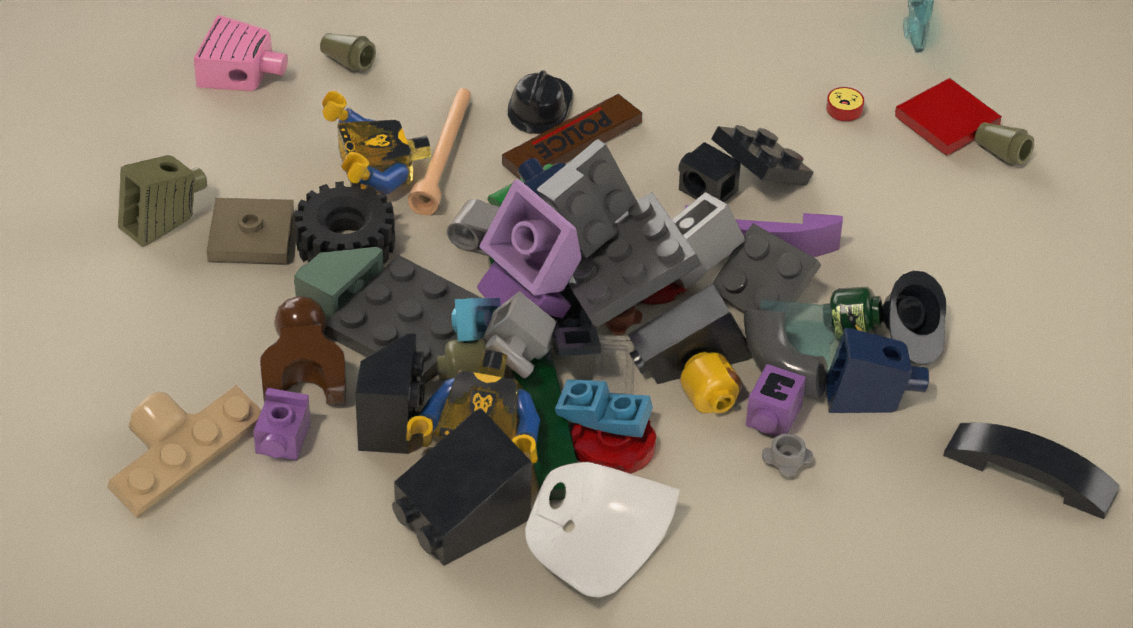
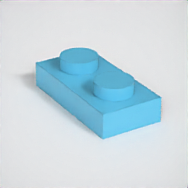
M500 298L455 299V308L452 311L451 320L453 330L457 333L458 341L479 340L484 337L493 312L500 307Z

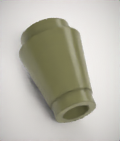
M327 33L320 42V50L323 54L354 72L369 69L376 57V47L366 36Z
M984 122L979 126L975 135L976 143L982 145L1010 165L1026 163L1034 149V138L1028 135L1027 130Z

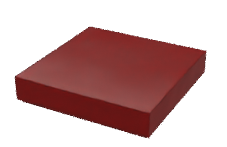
M951 78L897 105L895 110L896 118L946 156L974 141L977 129L982 123L1000 125L1002 118L1001 115Z

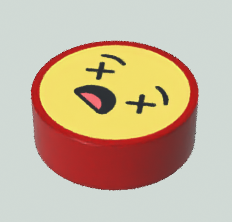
M839 87L829 92L826 110L831 117L840 121H852L862 115L864 96L858 90L849 87Z

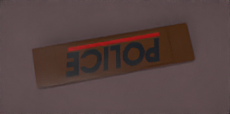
M618 93L503 153L502 165L517 178L521 179L517 170L528 159L537 158L542 167L547 164L554 166L561 162L567 163L598 139L604 143L642 123L643 112Z

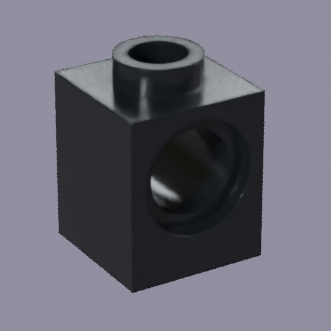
M703 142L694 151L686 153L681 159L678 166V171L680 172L678 190L694 199H698L706 192L725 202L738 191L741 163Z

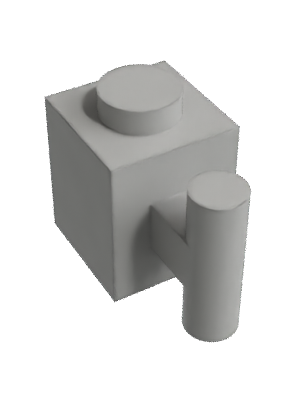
M519 291L493 312L483 337L488 341L485 348L503 353L502 362L522 378H526L534 369V365L529 361L533 358L541 359L550 350L553 344L551 336L557 321Z

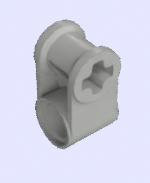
M479 199L468 200L447 227L446 233L451 243L462 250L488 256L479 246L500 207L485 203Z

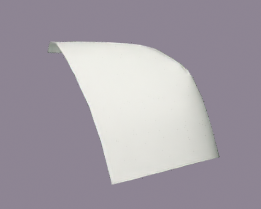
M590 462L573 463L552 470L544 480L525 527L527 545L539 562L583 595L601 598L616 592L647 561L662 541L674 516L680 489ZM562 482L566 487L565 499L560 507L552 509L549 504L551 490L557 483ZM572 520L575 525L573 531L565 532L563 526H565L566 522Z

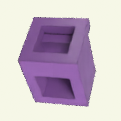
M267 388L265 393L266 400L253 430L256 454L267 455L273 458L297 460L311 424L309 395Z

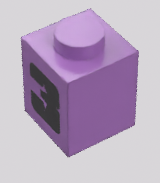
M766 364L748 399L746 426L774 436L788 433L803 404L806 377Z

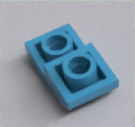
M570 379L566 380L555 407L558 416L571 422L607 433L633 437L643 436L653 409L650 395L612 394L609 392L607 381Z

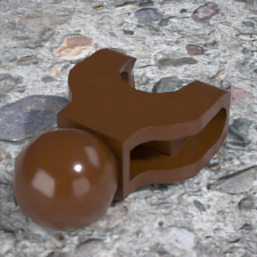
M296 296L287 299L278 307L274 325L279 339L276 343L269 346L260 357L264 403L267 388L288 391L293 385L303 382L314 383L322 388L326 397V404L346 403L344 352L337 344L323 336L327 319L321 305L312 298Z

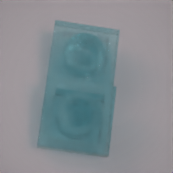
M908 0L909 15L903 20V32L905 38L910 39L915 53L923 52L926 46L934 0Z

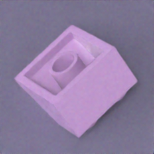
M514 180L479 246L534 296L564 291L582 258L576 228L521 180Z

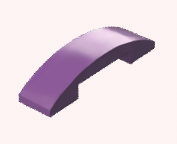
M803 213L802 224L736 219L743 236L754 223L810 256L818 257L839 250L843 216Z

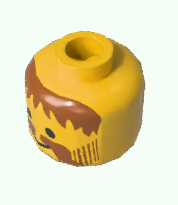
M703 352L691 357L685 364L680 378L683 391L693 407L700 413H723L728 411L734 405L742 389L741 380L730 362L722 354L714 352Z

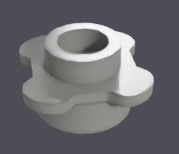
M784 433L773 439L771 448L763 449L762 459L766 463H772L781 475L791 477L796 474L797 469L803 464H810L813 461V453L811 450L806 449L802 438L795 434Z

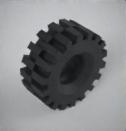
M344 181L335 182V188H329L327 184L319 186L320 193L317 194L311 190L306 194V201L300 200L298 211L295 210L297 251H299V256L303 262L308 260L309 263L319 253L370 247H378L383 250V264L389 260V253H393L395 248V221L393 205L391 202H387V196L383 192L376 195V188L370 185L365 189H361L360 182L352 183L351 187L344 186ZM341 230H352V231H356V232L347 233V234L335 233V232L341 231Z

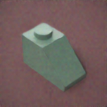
M378 247L319 253L308 264L301 266L294 275L295 296L309 297L318 302L328 320L383 269V250Z

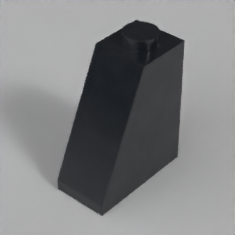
M714 284L628 334L635 347V350L629 353L641 374L649 371L657 384L680 379L687 361L699 353L714 352L722 354L731 365L752 358L747 349L745 336Z

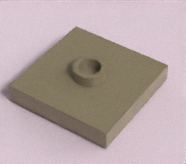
M215 198L207 246L208 262L287 264L294 216V200Z

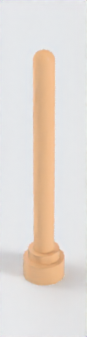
M461 88L456 93L424 180L414 184L409 194V207L420 215H431L438 209L442 197L438 184L471 98V93L466 88Z

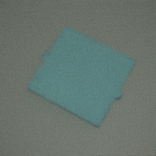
M761 300L760 310L786 312V334L792 346L801 353L824 356L827 362L828 373L830 344L834 342L835 338L831 334V305Z

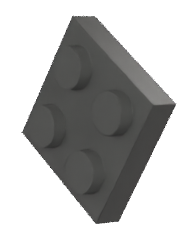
M753 223L744 235L745 241L734 250L712 284H714L725 302L744 312V309L785 311L786 319L821 267V264L816 258Z

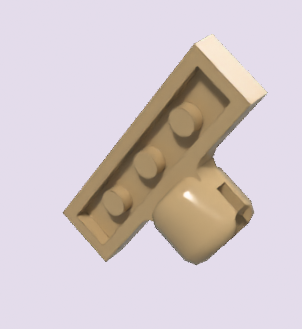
M237 385L196 414L185 412L167 393L158 391L151 394L134 409L129 422V429L148 447V451L109 479L107 488L137 518L254 429L261 409Z

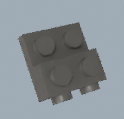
M598 139L536 189L539 196L576 228L580 252L585 258H588L616 234L612 224L637 203L609 148Z

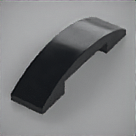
M567 284L564 291L559 292L571 305L570 309L563 318L549 315L557 321L551 336L554 352L557 357L601 354V345L596 326H592L590 319Z
M960 423L943 454L944 457L982 472L987 463L990 462L1066 492L1063 504L1101 519L1105 518L1120 486L1102 469L1073 450L1037 434L999 424Z

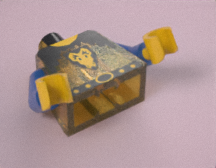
M329 91L322 100L324 118L330 122L336 121L337 118L339 119L337 124L338 150L343 163L341 168L346 172L350 186L352 183L360 182L361 189H365L370 185L376 188V194L381 192L390 194L398 187L409 184L413 180L412 161L431 158L428 137L421 136L406 139L400 121H376L366 119L350 108L344 110L347 101L337 91Z
M483 350L479 373L459 370L455 378L447 379L430 397L420 414L408 421L406 440L410 441L412 435L422 433L424 434L422 446L429 447L432 442L434 429H436L435 436L442 440L471 413L482 408L523 453H530L531 462L534 464L538 461L536 443L540 418L530 393L523 390L522 385L517 380L504 378L508 355L501 352Z

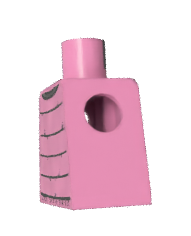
M217 15L194 56L196 87L254 91L258 88L265 73L280 76L285 74L288 56L284 53L272 51L271 34L268 30Z

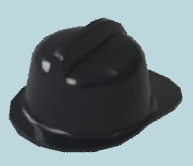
M541 70L540 73L528 74L521 78L515 86L509 100L507 116L511 124L517 129L530 134H542L563 123L572 101L573 90L568 83L547 74L545 70Z
M913 270L902 274L894 283L892 292L885 298L882 307V318L886 328L890 331L891 339L903 341L908 346L909 357L912 363L927 365L938 359L943 352L945 343L946 297L942 286L933 276L924 271Z

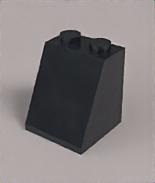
M480 408L471 413L394 482L395 501L392 503L393 512L403 526L408 525L417 535L423 550L428 554L433 553L442 565L445 566L528 521L531 513L532 462Z

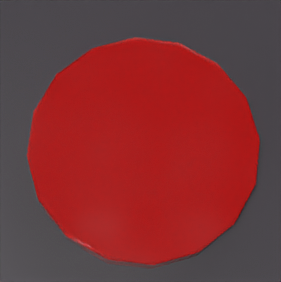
M648 420L643 436L633 437L607 433L575 423L571 435L575 457L579 462H590L632 474L643 469L652 460L656 448L655 429L653 430L650 426L651 421Z

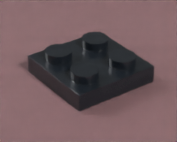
M736 125L734 128L718 126L711 138L712 141L762 181L807 185L814 173L802 163L804 158L799 153L789 148H783L777 143L778 137L764 128H758L757 131L740 125Z

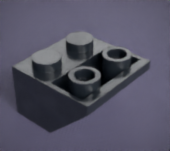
M407 333L360 361L355 390L358 451L409 454L411 440H406L407 424L411 418L420 414V412L415 411V408L423 406L425 396V381L417 380V377L423 376L424 352L417 351L416 334ZM419 433L412 435V437H419Z

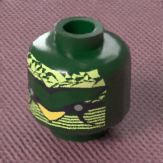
M869 287L836 289L831 295L830 303L823 304L824 327L832 328L833 334L838 340H841L845 328L876 334L877 328H883L884 324L881 296H875Z

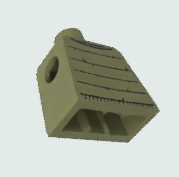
M170 155L122 166L120 170L118 228L144 247L188 221L193 215L194 193L207 187L205 173L198 167L189 169Z

